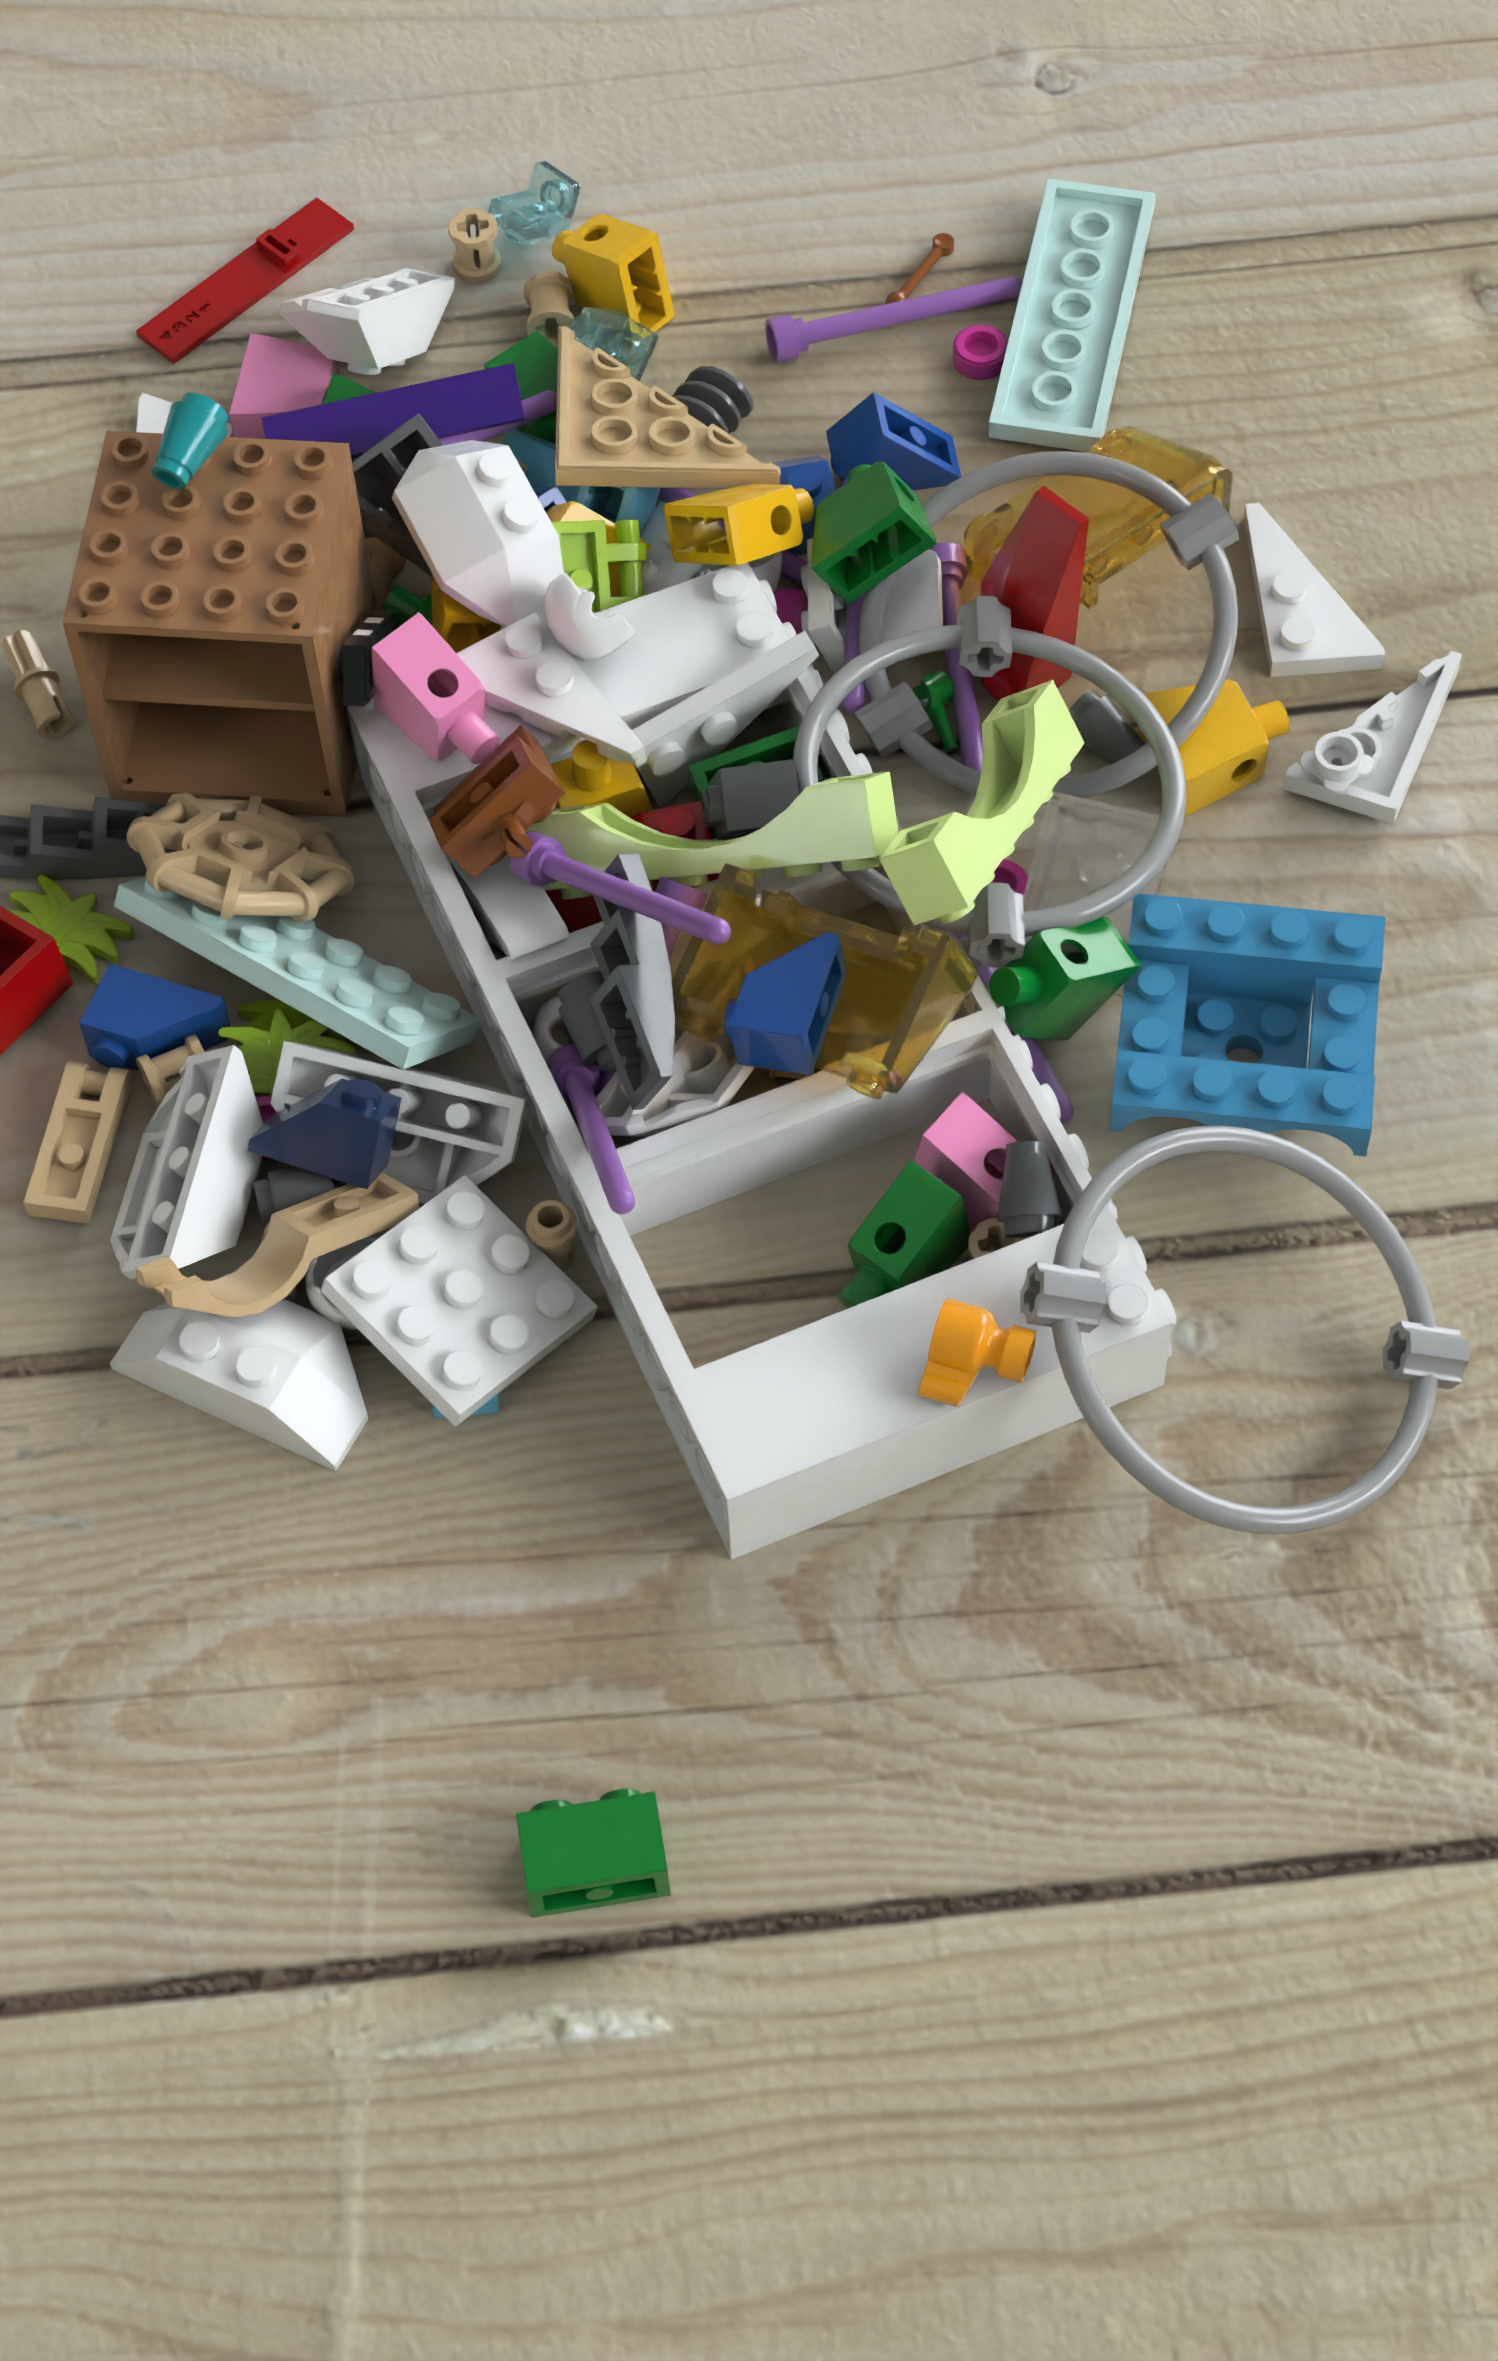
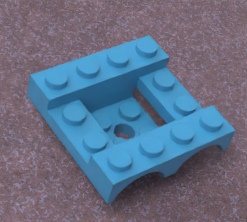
M1138 893L1133 898L1128 946L1142 966L1124 983L1109 1131L1122 1132L1127 1125L1151 1117H1179L1194 1120L1207 1126L1241 1127L1265 1133L1280 1130H1309L1335 1137L1348 1145L1353 1151V1155L1366 1157L1372 1131L1375 1075H1373L1385 917ZM1312 996H1313L1312 1017H1311V1031H1310V1044H1309V1058H1308V1068H1306V1066H1307V1052H1308V1039H1309L1310 1012H1311V1002H1312ZM1237 1048H1246L1255 1052L1260 1060L1257 1063L1230 1061L1227 1054Z

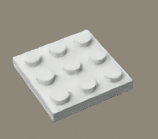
M466 1175L462 1176L327 1276L321 1292L454 1427L590 1322L598 1308Z

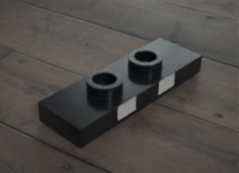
M376 608L360 627L353 631L352 636L345 643H342L339 657V673L341 680H343V705L365 706L373 698L372 647L399 627V613H397V609Z

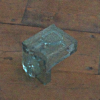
M547 161L537 162L533 168L528 190L491 199L488 213L494 215L497 226L505 231L506 236L510 240L523 245H532L538 241L557 237L562 231L569 230L581 189L580 184Z
M583 307L581 314L570 325V329L575 332V339L592 351L597 347L630 368L631 376L640 382L658 341V335L618 310Z

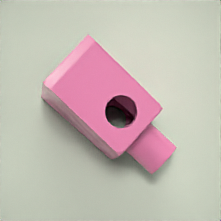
M250 333L229 412L234 437L265 439L262 417L322 405L332 374L340 375L337 360L326 358L314 346Z
M419 612L372 647L374 706L433 760H444L459 749L473 764H478L494 752L500 738L484 722L485 689L481 681Z
M962 1092L922 1135L914 1162L962 1195L969 1230L973 1232L981 1221L989 1218H998L1006 1144L1018 1141L970 1097Z

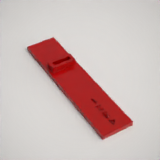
M316 197L276 228L265 231L256 238V242L137 329V337L172 364H175L352 232L354 224Z

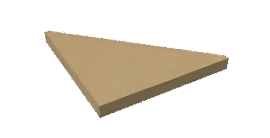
M566 326L558 327L555 486L727 489L744 484H780V467L772 462L768 464L761 463L746 453L747 446L713 423L707 427L688 414V407L655 385L648 388L631 376L630 368L597 347L592 351L575 339V332Z

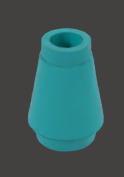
M186 393L181 401L174 402L170 407L155 458V464L151 469L152 475L167 487L183 490L188 481L193 478L226 438L227 429L225 425L228 421L226 411L212 399L198 393Z

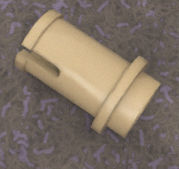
M557 1200L542 1201L529 1212L526 1219V1232L530 1240L562 1271L568 1270L571 1267L569 1259L573 1261L576 1259V1247L573 1243V1238L577 1231V1217L574 1211L565 1203Z

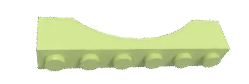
M1053 680L1001 698L982 723L983 754L981 777L975 800L967 816L952 812L901 830L879 858L914 926L936 918L942 924L950 923L968 914L975 907L973 901L981 889L994 880V871L998 865L1015 850L1013 844L1017 838L1034 823L1033 816L1039 807L1053 796L1052 789L1058 780L1071 770L1070 763L1085 743Z
M890 772L830 778L807 786L785 811L764 827L749 835L728 840H692L661 833L630 819L609 803L555 808L546 819L539 823H533L527 829V832H539L558 840L568 858L603 872L618 854L639 853L650 886L653 888L652 880L660 879L661 876L692 887L708 883L707 874L726 872L727 882L736 883L765 877L764 868L783 867L784 877L819 873L822 871L821 863L841 861L842 871L874 868L880 866L879 856L885 852L898 835V826ZM560 881L542 886L544 890L560 889L562 899H574L592 895Z

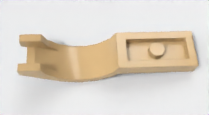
M382 1172L368 1189L346 1184L273 1213L267 1235L254 1256L234 1273L214 1281H203L195 1275L186 1277L181 1274L173 1260L164 1256L135 1268L137 1283L143 1287L156 1290L165 1296L168 1304L177 1308L233 1318L262 1313L288 1296L306 1274L312 1259L391 1228L418 1210V1193Z

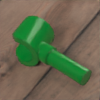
M935 671L922 677L921 684L913 687L912 690L925 712L928 713L930 720L934 723L946 753L952 754L957 752L960 746L948 721L947 712L943 705L952 700L954 693L953 683L945 672Z

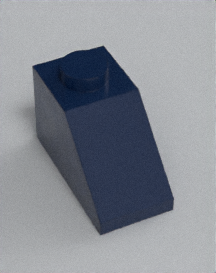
M342 1078L272 1115L249 1139L247 1151L368 1189L389 1164L402 1097L383 1092L380 1086L367 1080H346Z

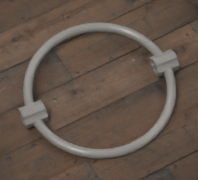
M1059 451L1019 455L991 463L951 482L922 504L932 528L946 514L965 501L1002 484L1040 476L1070 475L1094 478L1127 488L1147 498L1165 511L1170 518L1160 523V527L1172 553L1181 566H1184L1188 571L1203 563L1212 592L1214 620L1209 655L1194 691L1182 709L1168 724L1178 748L1197 729L1215 703L1225 682L1233 658L1237 637L1238 606L1236 587L1223 549L1239 540V536L1228 511L1218 497H1214L1212 493H1209L1191 504L1169 484L1137 466L1092 453ZM900 569L865 592L860 614L859 654L882 643L883 618L886 604ZM885 668L864 680L871 702L854 713L869 741L883 759L901 748L914 762L933 776L957 789L976 796L981 772L964 766L946 756L922 736V734L931 730L933 726L911 687L904 681L891 689ZM1146 743L1132 754L1113 764L1093 772L1059 779L1052 789L1053 796L1042 805L1073 802L1097 796L1121 787L1146 774L1157 766L1149 743Z
M976 596L970 603L959 606L957 625L927 628L889 639L858 655L838 670L819 690L809 705L798 730L793 759L798 792L800 794L807 786L818 783V751L823 732L829 719L848 694L864 680L892 664L917 655L936 651L958 649L959 665L969 669L972 676L993 677L999 670L1010 668L1012 652L1033 656L1080 675L1118 702L1135 720L1145 735L1154 753L1162 785V803L1155 831L1147 847L1134 864L1104 888L1065 905L1023 912V894L1013 891L1007 883H989L981 889L973 901L975 907L965 916L945 924L940 923L938 918L923 923L942 930L968 935V956L978 959L982 966L1004 967L1010 961L1022 958L1025 937L1034 936L1043 930L1060 926L1077 927L1092 922L1118 909L1134 898L1154 879L1172 853L1183 826L1186 810V779L1179 749L1168 725L1155 706L1123 674L1098 657L1072 644L1034 631L1011 627L1010 608L1002 605L997 597ZM841 861L831 862L844 877L865 894L889 909L909 918L888 878L873 868L842 871Z
M1218 1125L1177 1129L1148 1138L1125 1150L1110 1161L1089 1182L1077 1198L1064 1223L1056 1246L1053 1264L1035 1262L1027 1269L1026 1279L1020 1290V1313L1025 1314L1028 1324L1052 1327L1057 1356L1074 1401L1090 1429L1110 1455L1145 1488L1173 1507L1211 1524L1247 1533L1271 1535L1302 1533L1338 1523L1370 1506L1398 1480L1418 1452L1429 1427L1435 1406L1437 1388L1452 1389L1462 1383L1464 1370L1470 1362L1469 1340L1463 1339L1460 1330L1436 1326L1431 1301L1416 1262L1398 1230L1374 1200L1345 1173L1319 1155L1291 1141L1248 1128ZM1198 1152H1228L1265 1159L1286 1167L1325 1190L1344 1206L1361 1224L1387 1262L1398 1285L1408 1321L1401 1320L1390 1327L1388 1340L1383 1347V1370L1389 1371L1393 1381L1411 1383L1409 1399L1402 1422L1384 1455L1364 1476L1337 1494L1313 1503L1275 1508L1232 1502L1206 1493L1186 1483L1148 1455L1127 1433L1101 1394L1090 1370L1080 1332L1090 1333L1099 1326L1100 1317L1106 1305L1107 1287L1106 1282L1101 1280L1099 1271L1080 1269L1082 1253L1098 1215L1111 1197L1136 1175L1161 1161Z

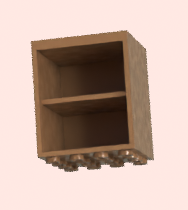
M106 431L63 618V626L111 799L167 805L169 798L173 794L183 792L190 793L195 798L249 800L252 794L263 797V804L287 814L347 817L356 770V759L346 705H343V680H341L339 673V657L342 643H345L352 636L353 631H356L376 609L349 443L226 437L193 478L188 481L186 487L183 490H176L160 483L151 473L163 433Z

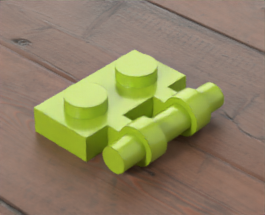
M605 520L551 522L559 536L564 573H567L578 588L585 587L588 589V592L595 594V599L592 603L593 613L644 596L642 563L648 560L646 543H640L639 520L616 521L617 543L607 544ZM608 564L618 565L621 597H611Z

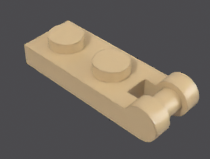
M69 1061L66 1064L23 1202L28 1216L84 1224L90 1223L123 1109L131 1099L133 1091V1072L131 1069L111 1067L107 1073L92 1071L87 1063ZM87 1095L100 1096L99 1102L85 1099Z

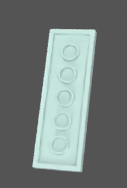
M1047 179L989 419L988 438L1100 454L1153 217L1156 193Z
M146 876L119 884L114 907L403 1070L476 1041L482 1019L460 1008L461 1005L455 998L446 994L431 992L413 982L410 974L394 966L383 965L363 954V949L359 945L348 940L336 939L316 928L313 920L296 922L290 916L234 915L233 920L229 921L220 919L221 912L171 890L167 892L155 890L148 884Z

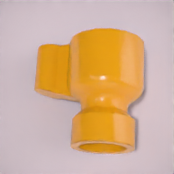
M949 1298L945 1299L933 1331L928 1362L921 1379L918 1396L959 1407L980 1370L988 1366L994 1368L999 1377L1023 1383L1033 1356L1037 1331L1015 1324L1007 1329L1001 1328L996 1324L993 1314L987 1309Z

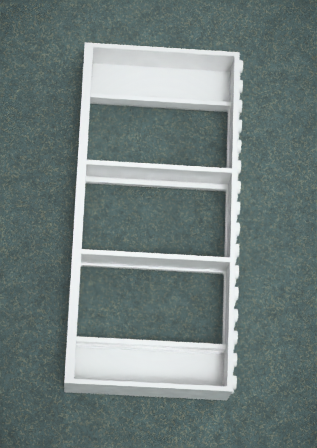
M745 563L738 566H727L608 608L624 617L635 630L636 636L619 650L605 658L583 659L570 653L567 649L566 651L628 727L633 730L797 634L790 622L781 623L777 616V605L769 583L765 579L758 581L750 565ZM813 665L808 666L765 708L768 709L775 706L787 730L801 725L809 705L823 687L818 671L814 670ZM374 696L365 706L346 705L358 775L471 1013L482 1019L479 1030L509 1093L528 1099L523 1122L561 1202L569 1206L577 1217L576 1234L731 1560L1084 1418L1064 1378L1055 1348L1052 1327L1027 1323L1025 1314L1020 1313V1290L1024 1285L1027 1269L1035 1262L1053 1264L1056 1246L1064 1223L1077 1198L1092 1180L1088 1172V1156L1080 1138L1075 1133L1070 1135L1066 1133L1059 1120L1061 1117L1060 1107L1052 1088L1047 1083L1040 1085L1031 1070L1033 1068V1061L1025 1040L1022 1041L1019 1034L1012 1036L1004 1022L1006 1018L1004 1006L997 1004L992 999L989 986L985 987L977 973L979 970L977 959L968 956L967 938L958 939L955 932L942 930L923 923L914 926L910 918L884 906L948 1023L616 1149L635 1196L633 1210L624 1215L617 1214L611 1210L589 1151L531 1033V1030H534L537 1013L547 1000L575 978L590 972L601 971L590 943L605 926L604 922L602 921L569 933L570 938L515 959H510L507 956L496 960L429 823V820L435 815L433 808L480 763L473 764L459 749L444 760H433L374 706ZM485 701L484 722L499 736L498 746L522 725L538 740L549 763L552 764L572 757L573 748L579 742L586 740L572 733H569L563 739L524 722L517 714L501 712L486 705ZM836 709L829 719L818 751V765L824 780L872 774L873 772L866 756L863 753L855 755L849 744L848 727L839 709ZM896 816L897 826H898V833H899V832H900V824H899L898 817ZM831 862L821 863L822 871L810 875L784 877L783 867L764 868L765 877L756 880L728 883L727 876L699 885L694 887V889L708 894L702 911L727 921L731 928V934L726 942L713 944L680 931L669 960L671 978L690 972L700 958H727L877 901L853 885ZM881 863L880 866L873 868L888 878ZM962 1092L975 1103L990 1098L1008 1132L1018 1142H1045V1154L1048 1156L1063 1217L1057 1219L1060 1226L695 1369L630 1236L936 1119L941 1116ZM1111 1199L1098 1215L1089 1233L1080 1263V1269L1099 1271L1101 1280L1106 1282L1107 1299L1100 1317L1099 1326L1090 1333H1080L1090 1370L1109 1407L1164 1386L1167 1360L1172 1356L1170 1344L1171 1331L1177 1322L1176 1314L1168 1295L1161 1288L1154 1290L1145 1274L1147 1265L1139 1243L1133 1236L1125 1238L1116 1222L1118 1218L1117 1209ZM949 1298L987 1309L993 1314L996 1324L1001 1328L1007 1329L1015 1324L1037 1331L1033 1356L1023 1383L999 1377L995 1369L988 1366L980 1370L959 1407L918 1396L921 1379L928 1362L933 1331L945 1299Z

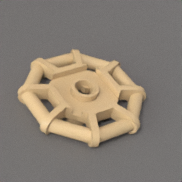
M187 792L173 794L169 798L167 805L151 816H142L132 821L127 832L129 846L140 854L146 866V880L150 886L159 892L171 890L221 912L220 919L229 921L233 920L234 915L290 916L296 922L313 920L318 913V908L333 897L346 895L352 890L356 874L353 866L340 856L333 843L334 833L328 826L322 822H305L263 804V797L252 794L249 800L195 798ZM164 848L176 850V852L166 853ZM301 879L313 880L314 882L308 885Z

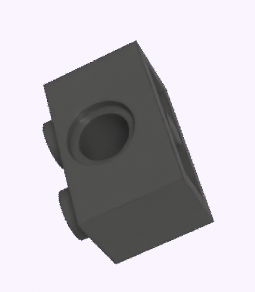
M794 759L719 769L709 781L710 786H706V791L701 792L704 825L706 829L716 828L717 840H728L746 836L764 827L785 811L799 796Z

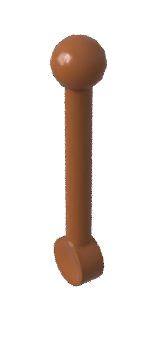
M940 233L934 236L932 251L898 292L894 291L887 295L885 304L906 300L941 256H949L953 253L954 238L950 234Z

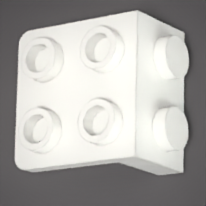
M813 538L807 540V565L801 567V580L808 597V610L801 613L802 629L806 631L812 643L817 645L834 673L844 665L847 603L811 569ZM926 550L900 569L886 604L883 618L882 643L913 631L943 626L941 561L935 551Z

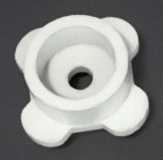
M1331 732L1322 736L1317 741L1315 751L1303 753L1300 766L1305 773L1314 774L1320 779L1327 793L1342 795L1348 791L1349 784L1357 778H1365L1372 774L1374 761L1369 755L1364 754L1363 746L1357 738L1344 732Z

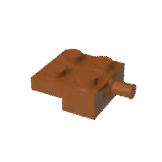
M520 725L488 758L482 761L433 808L435 815L429 820V823L440 848L476 878L488 866L495 865L503 860L507 854L517 859L525 857L526 854L522 847L530 853L532 841L527 835L526 830L533 823H539L546 819L556 807L558 799L565 792L538 740Z

